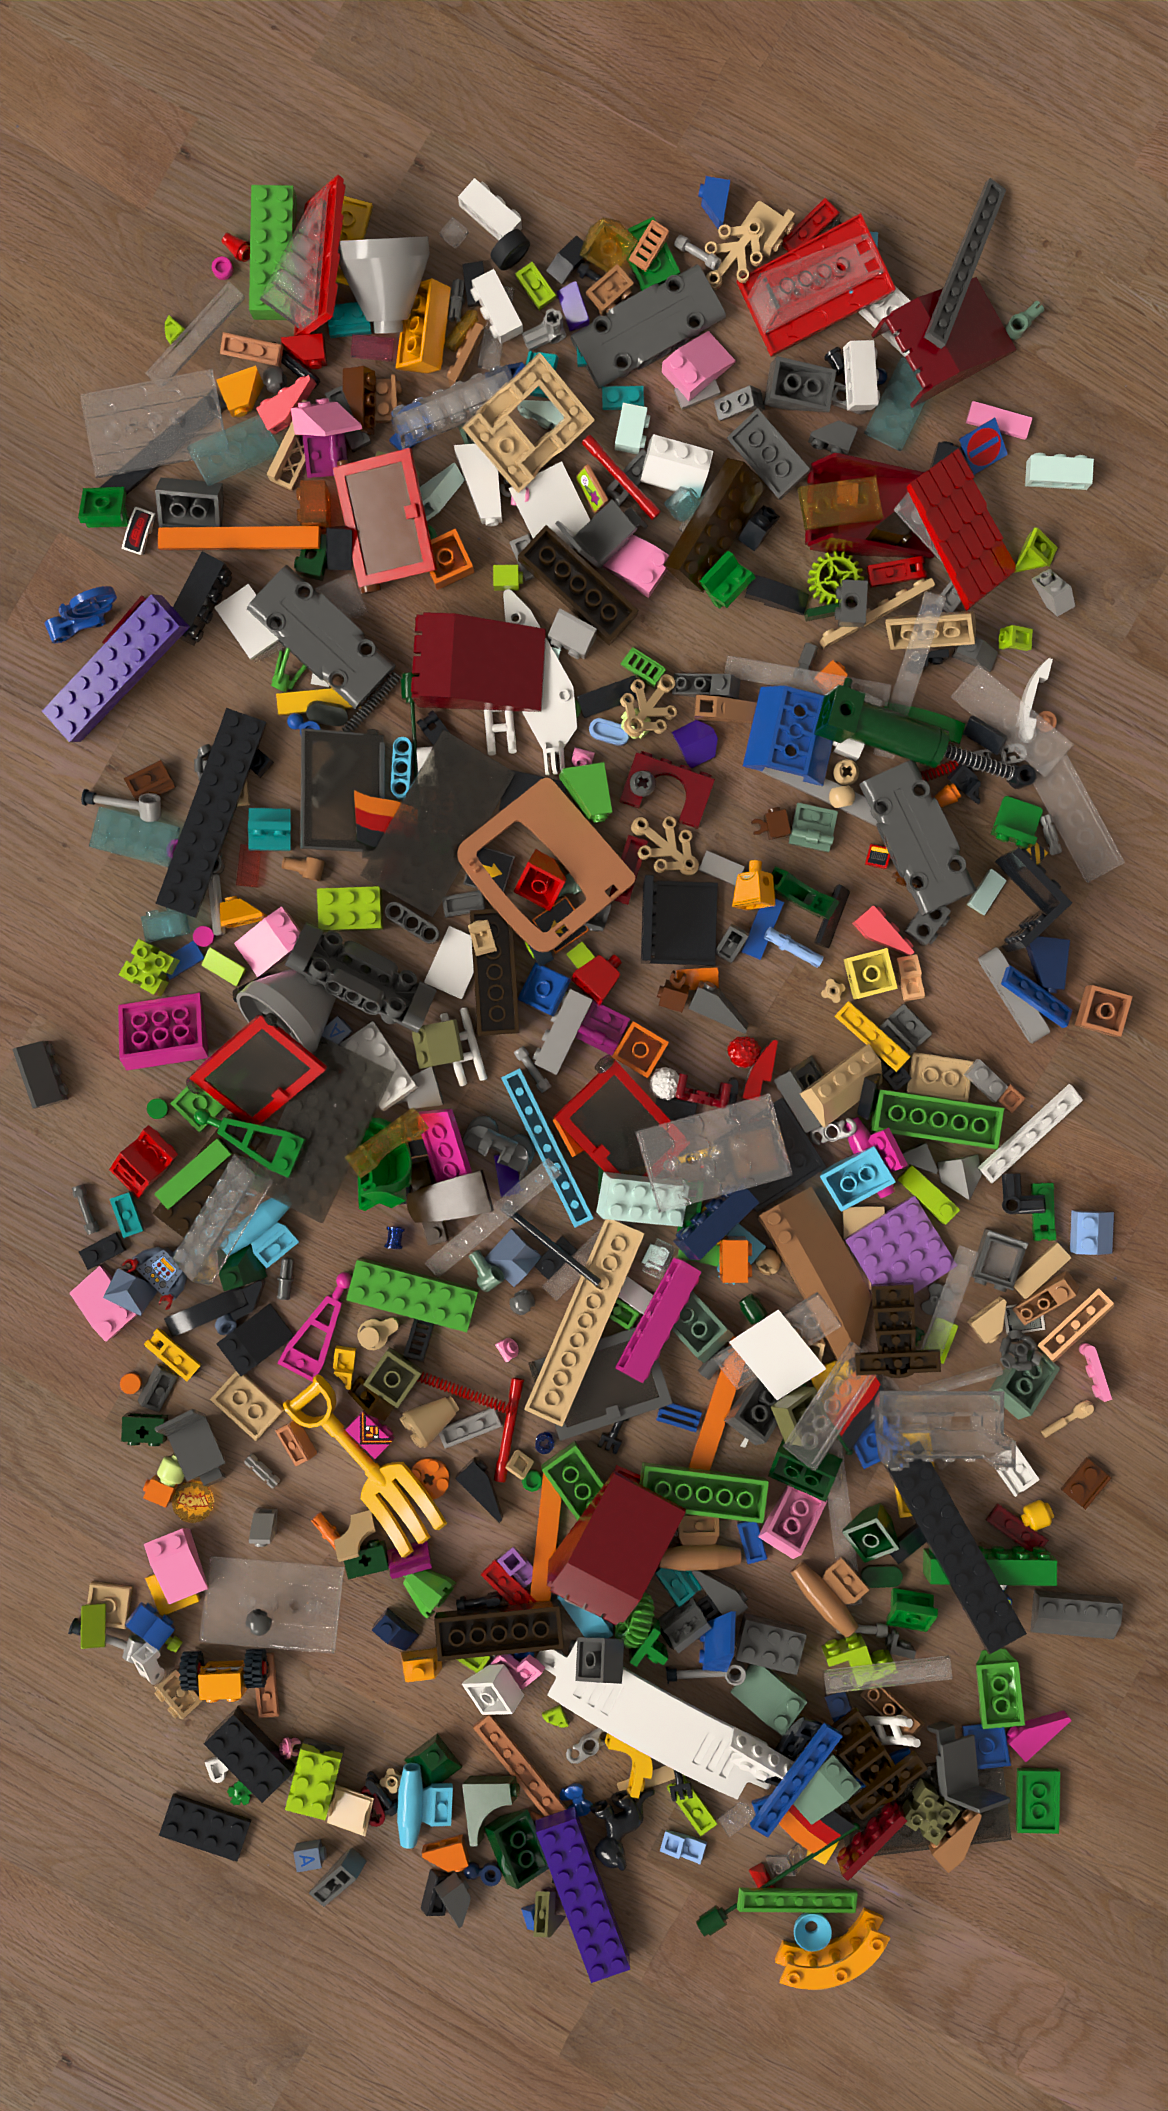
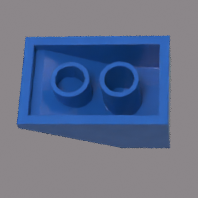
M731 1611L708 1621L711 1629L700 1637V1642H703V1650L699 1651V1663H702V1670L728 1671L734 1656L736 1612Z

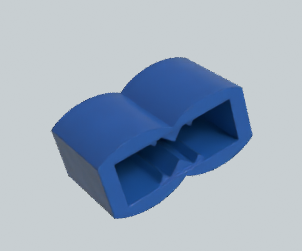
M141 1602L125 1622V1626L159 1650L175 1630L174 1621L165 1614L162 1617L156 1613L158 1609L151 1603L144 1604Z

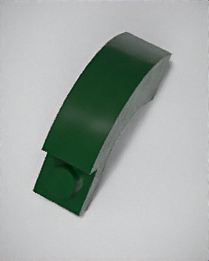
M775 866L771 873L773 875L774 892L812 915L829 920L840 903L835 898L807 886L788 871Z

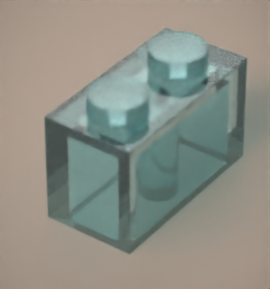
M166 908L167 911L160 913L158 910L146 912V916H141L145 941L154 942L190 934L187 915Z

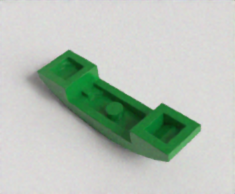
M885 702L884 708L948 730L949 742L960 744L965 723L928 710Z

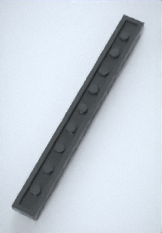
M991 178L985 182L924 338L940 349L947 343L1006 192L1005 188Z

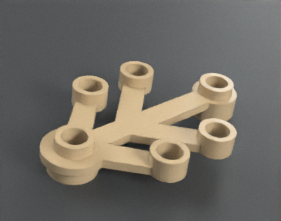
M751 218L746 221L744 226L729 227L724 224L719 227L718 234L723 240L728 239L730 236L743 235L738 242L716 244L710 241L705 245V252L709 255L711 253L716 255L730 252L716 271H710L706 275L713 290L721 287L722 276L736 258L738 260L737 280L740 283L748 281L749 271L746 268L745 247L750 241L752 246L751 264L759 266L762 263L763 256L760 252L759 238L764 234V224L760 219ZM756 225L758 229L751 231L750 227ZM727 229L729 232L727 235H722L721 231ZM709 246L715 247L713 252H709L707 249ZM756 255L760 257V260L757 262L753 261V257ZM740 273H746V278H740ZM716 276L718 279L716 282H711L710 278Z
M664 674L657 682V689L647 702L644 693V682L636 679L631 684V690L636 693L640 711L637 716L633 706L634 696L630 693H625L621 697L620 703L625 707L627 713L624 730L628 735L638 737L643 731H654L657 734H661L666 730L667 724L664 720L659 719L656 722L643 721L646 717H665L667 720H672L677 715L676 708L671 705L666 708H653L664 693H669L674 688L675 680L672 676Z
M669 816L663 821L666 840L649 827V823L645 818L638 817L633 821L631 830L634 834L638 836L645 834L660 847L652 849L646 845L640 847L638 851L640 859L646 860L649 857L671 856L676 860V862H666L664 859H658L654 864L656 872L663 873L669 870H680L684 875H693L697 872L699 863L691 855L690 840L692 839V833L689 830L681 831L678 837L682 843L683 854L676 849L675 818ZM666 821L672 822L673 825L668 826ZM638 822L643 823L644 827H639ZM682 834H686L688 839H684ZM641 850H646L648 855H643ZM686 862H690L692 867H688ZM657 864H663L664 868H659Z

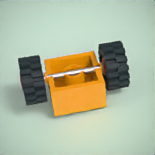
M265 1648L246 1650L244 1660L208 1661L206 1665L204 1664L202 1651H184L179 1664L180 1687L183 1691L199 1690V1700H206L209 1703L217 1702L219 1699H227L228 1702L238 1701L243 1697L248 1688L265 1687L268 1678L267 1651Z

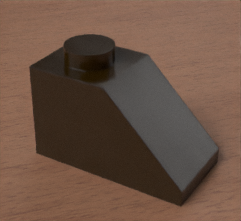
M897 509L878 524L866 540L894 546L900 543L904 545L912 538L911 532L916 526L900 509Z
M359 1376L352 1385L351 1390L348 1391V1394L368 1415L385 1421L395 1406L364 1386L363 1384L366 1379Z

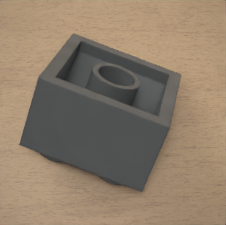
M577 1637L575 1681L622 1684L624 1639Z

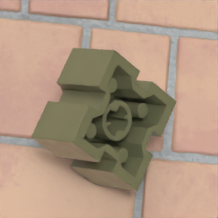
M921 1778L912 1791L913 1800L907 1799L902 1806L907 1819L905 1825L914 1831L920 1828L923 1837L937 1846L946 1833L944 1825L946 1822L951 1825L959 1814L960 1809L957 1804L947 1801L945 1797L938 1795L935 1787Z

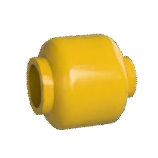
M1042 1500L1025 1505L1023 1508L1024 1514L1021 1515L1024 1525L1026 1527L1030 1526L1034 1531L1050 1526L1054 1518L1050 1505Z

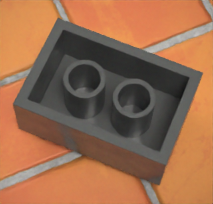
M744 1613L734 1651L737 1661L797 1675L807 1636L806 1631L801 1626Z

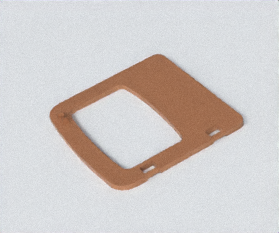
M543 778L465 839L457 851L459 863L483 896L512 929L534 950L539 952H549L555 949L566 938L612 903L614 899L628 890L635 882L634 873L550 778ZM515 822L524 824L543 842L569 872L586 897V901L548 932L540 931L519 911L495 883L477 857V853ZM614 885L618 890L609 897L605 891ZM565 925L568 931L559 937L555 932Z

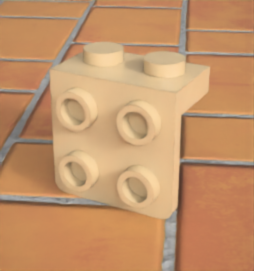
M758 201L741 226H744L746 221L751 218H758L763 222L764 234L759 238L760 252L767 258H770L773 252H777L781 247L784 236L786 234L789 235L794 228L795 223L793 220L795 213L788 209L784 216H782L762 201ZM756 225L750 227L751 231L758 229Z

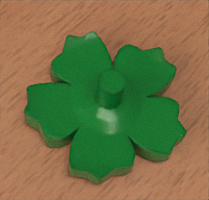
M240 1780L227 1790L229 1797H232L230 1803L233 1806L240 1805L241 1802L244 1806L249 1804L250 1794L252 1793Z

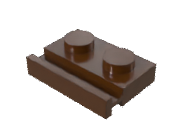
M162 759L124 778L136 801H139V797L143 794L153 793L161 795L176 787Z
M1086 1457L1061 1487V1490L1086 1510L1110 1481L1111 1477Z

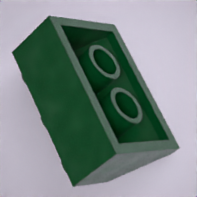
M782 1439L768 1477L826 1502L843 1459L807 1443L802 1446L785 1444L784 1439Z
M528 1809L500 1816L483 1827L507 1885L519 1889L549 1869Z

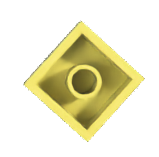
M887 948L844 959L853 999L898 989Z

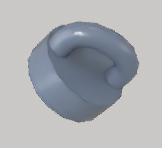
M230 1313L217 1318L215 1322V1328L220 1335L231 1333L237 1325Z

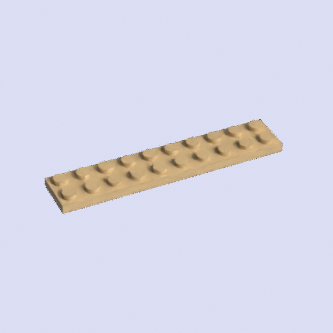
M605 1219L585 1266L602 1282L596 1287L581 1275L524 1410L563 1427L645 1233L615 1220Z

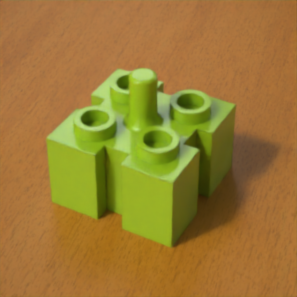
M138 939L131 951V954L135 955L132 962L126 960L119 976L134 984H141L140 987L161 997L169 984L165 980L166 974L172 975L180 960L166 952L159 951L158 947L149 942Z

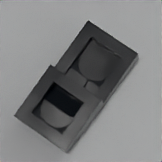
M878 1056L881 1060L882 1077L894 1091H897L912 1079L903 1066L896 1072Z

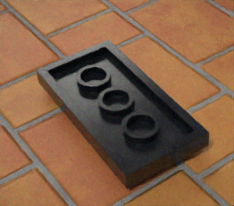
M173 1793L159 1836L237 1862L252 1819Z

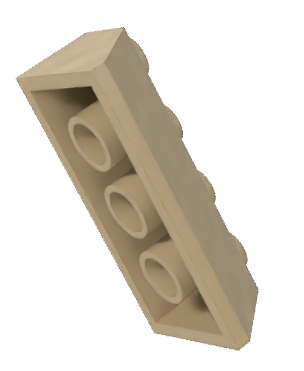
M974 611L900 615L888 617L885 622L891 650L975 644L976 621Z
M868 1044L856 1050L800 1093L823 1128L860 1101L865 1077L880 1073L879 1085L883 1083L881 1060Z

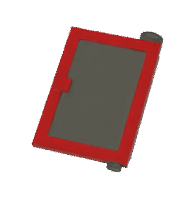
M261 1013L203 1062L187 1078L186 1085L194 1094L200 1095L204 1091L207 1092L241 1121L260 1125L323 1073L327 1066L276 1024L278 1019L273 1013H268L267 1015Z
M610 1054L601 1058L595 1065V1070L598 1074L553 1117L604 1172L656 1177L678 1155L684 1156L690 1149L688 1145L691 1142Z

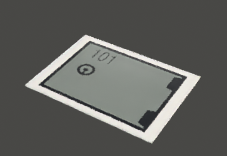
M1016 1305L1006 1306L1004 1320L1007 1335L1013 1330H1021L1022 1333L1046 1330L1043 1315L1024 1326L1012 1309Z

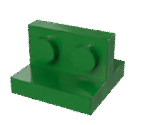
M125 487L83 488L78 515L80 523H86L87 528L127 527L129 518L125 508Z
M727 551L699 582L714 606L720 609L722 606L728 608L755 579V576L751 571L738 563L733 553Z
M893 1588L891 1591V1611L886 1617V1625L927 1632L938 1617V1609L934 1608V1595Z
M655 1617L652 1619L651 1631H649L648 1638L645 1639L644 1644H641L639 1648H629V1661L636 1667L646 1654L655 1664L659 1662L664 1666L668 1660L667 1646L657 1639L661 1634L660 1622Z

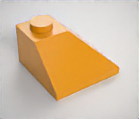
M256 365L216 379L232 417H243L249 411H252L264 386Z
M237 896L227 897L225 902L220 903L221 926L229 929L260 922L268 916L245 900L238 899Z

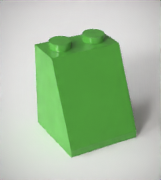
M604 762L563 768L559 774V779L566 787L583 816L588 821L593 820L594 824L605 822V819H608L612 813V806Z

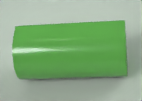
M617 1298L609 1318L630 1330L640 1312Z

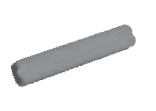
M212 874L208 890L213 934L224 935L226 930L225 927L221 926L220 903H222L220 876Z

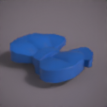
M579 1783L571 1784L566 1789L562 1788L559 1795L562 1801L572 1800L573 1804L568 1809L575 1807L578 1816H585L590 1812L589 1807L592 1803L585 1799L583 1794L584 1787Z

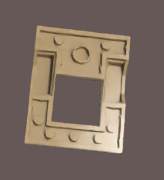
M538 353L508 383L506 382L488 399L462 429L513 489L519 493L535 478L539 470L552 457L570 445L595 419L544 356ZM539 386L563 415L564 419L533 445L508 415Z

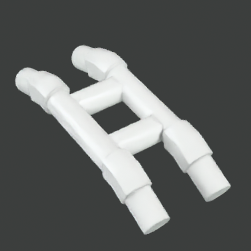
M484 710L488 755L493 756L496 754L494 733L506 731L508 752L511 754L516 753L513 711H505L506 723L493 724L492 712H498V710Z
M468 1008L460 1009L465 1031L459 1033L460 1041L468 1039L471 1051L463 1053V1061L453 1062L460 1086L467 1084L461 1062L473 1059L479 1080L487 1079ZM447 1013L440 1015L441 1022L449 1020Z
M864 1716L870 1726L874 1725L877 1736L883 1745H904L916 1748L920 1746L921 1742L919 1739L912 1735H902L899 1726L910 1728L913 1725V1721L906 1716ZM883 1725H890L894 1736H887Z

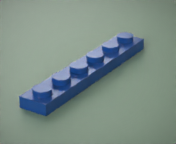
M825 1722L822 1724L750 1822L752 1829L766 1837L770 1836L843 1737L840 1731Z

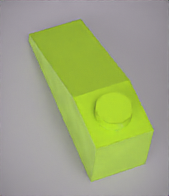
M911 1165L897 1179L941 1223L946 1225L960 1211L946 1195L914 1166Z

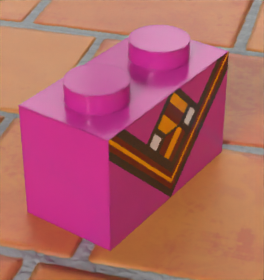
M364 1410L346 1428V1431L374 1459L394 1439L393 1431L387 1425L383 1426L377 1418L368 1415Z

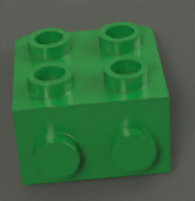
M1005 796L1002 799L990 835L996 836V839L1002 842L1010 841L1016 843V846L1019 848L1028 849L1033 847L1038 838L1034 835L1043 810L1041 807Z

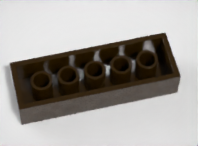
M727 458L663 565L688 589L704 592V588L699 581L730 549L767 487L744 461Z
M547 525L542 528L518 555V562L578 618L597 629L596 634L609 646L638 615L639 610Z
M495 909L470 910V924L478 920L489 921L497 950L476 956L472 943L478 1036L520 1033L513 929Z
M228 1114L226 1116L227 1118L240 1120L234 1114ZM229 1125L227 1129L230 1134L242 1142L248 1130ZM219 1128L216 1129L197 1156L217 1138L220 1139L232 1155L169 1210L160 1203L152 1213L184 1239L189 1238L251 1158L217 1133ZM255 1131L249 1147L256 1151L265 1138Z
M559 1600L436 1612L434 1617L438 1661L564 1649Z

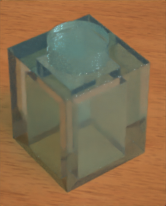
M681 486L664 502V505L676 520L684 522L700 505L697 499L699 496L692 488L688 489Z

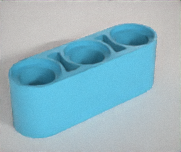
M399 737L393 744L391 791L397 799L404 800L411 794L413 745L408 738ZM407 743L409 745L408 750L403 753L399 752V745ZM400 764L408 766L407 771L404 773H398L397 767ZM400 784L406 785V791L403 794L396 793V787Z

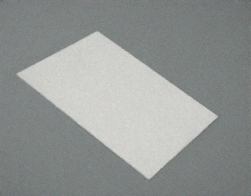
M562 461L538 473L519 493L513 487L508 488L533 538L547 525L572 549L575 548L555 523L560 521L576 535L590 521V518ZM526 488L530 492L529 501L525 502Z
M779 1310L729 1342L776 1400L781 1399L826 1370L825 1366Z

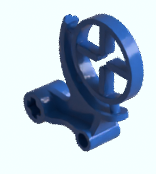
M102 586L89 589L72 598L69 605L61 604L59 607L60 616L50 618L44 622L52 643L64 642L82 629L97 628L105 625L104 613L112 609V603L117 599L114 588Z

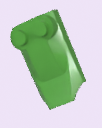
M1001 1648L992 1654L982 1650L976 1663L980 1704L979 1715L982 1728L1024 1726L1018 1661L1005 1648Z

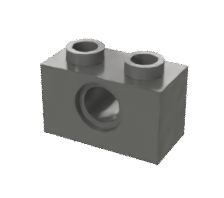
M842 580L840 586L836 587V599H839V607L835 608V620H838V627H864L866 623L868 581ZM846 600H853L856 607L849 608L846 605Z

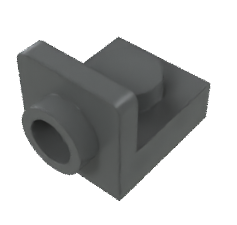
M891 1628V1632L888 1633L885 1639V1646H887L889 1653L914 1660L916 1655L914 1647L905 1640L897 1642L899 1633L896 1629Z

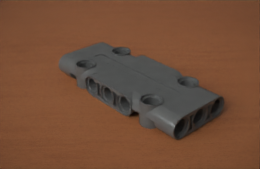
M697 264L679 275L669 276L663 284H654L611 308L606 316L596 317L593 323L570 335L576 351L578 347L581 357L583 356L586 360L587 365L585 367L595 385L600 389L617 378L627 377L631 370L635 368L642 369L685 345L690 337H698L704 329L725 319L726 314L701 267ZM677 286L679 290L672 291L669 287ZM697 322L699 326L692 327L689 323ZM599 326H604L607 328V330L604 332H600L597 330V328ZM619 362H624L627 364V366L625 368H620L617 366V364Z
M285 565L247 606V610L274 634L285 648H290V652L320 680H324L332 690L344 698L354 709L360 707L396 667L371 640L365 637V634L324 595H319L309 583L305 582L288 565ZM304 589L309 590L310 595L302 598L299 596L300 591ZM273 620H280L282 622L279 628L271 627V623ZM368 646L372 648V652L369 655H363L361 649ZM338 676L344 679L343 684L339 686L333 684L334 678Z
M909 760L859 784L871 808V815L877 821V829L897 872L902 878L904 877L906 888L912 894L922 916L977 891L966 868V861L959 854L958 842L936 798H932L929 784L924 781L916 762ZM914 788H921L924 791V795H917L914 792ZM876 806H885L886 812H878ZM950 863H958L960 870L954 871L950 867ZM912 880H920L922 887L915 888L912 885Z
M306 922L285 966L303 974L305 979L312 985H324L325 990L329 994L371 1015L380 1014L382 1020L388 1024L398 1023L415 1033L419 1032L437 989L421 981L417 983V976L410 970H403L398 973L396 963L354 941H346L342 944L343 939L339 933L328 931L326 934H323V930Z

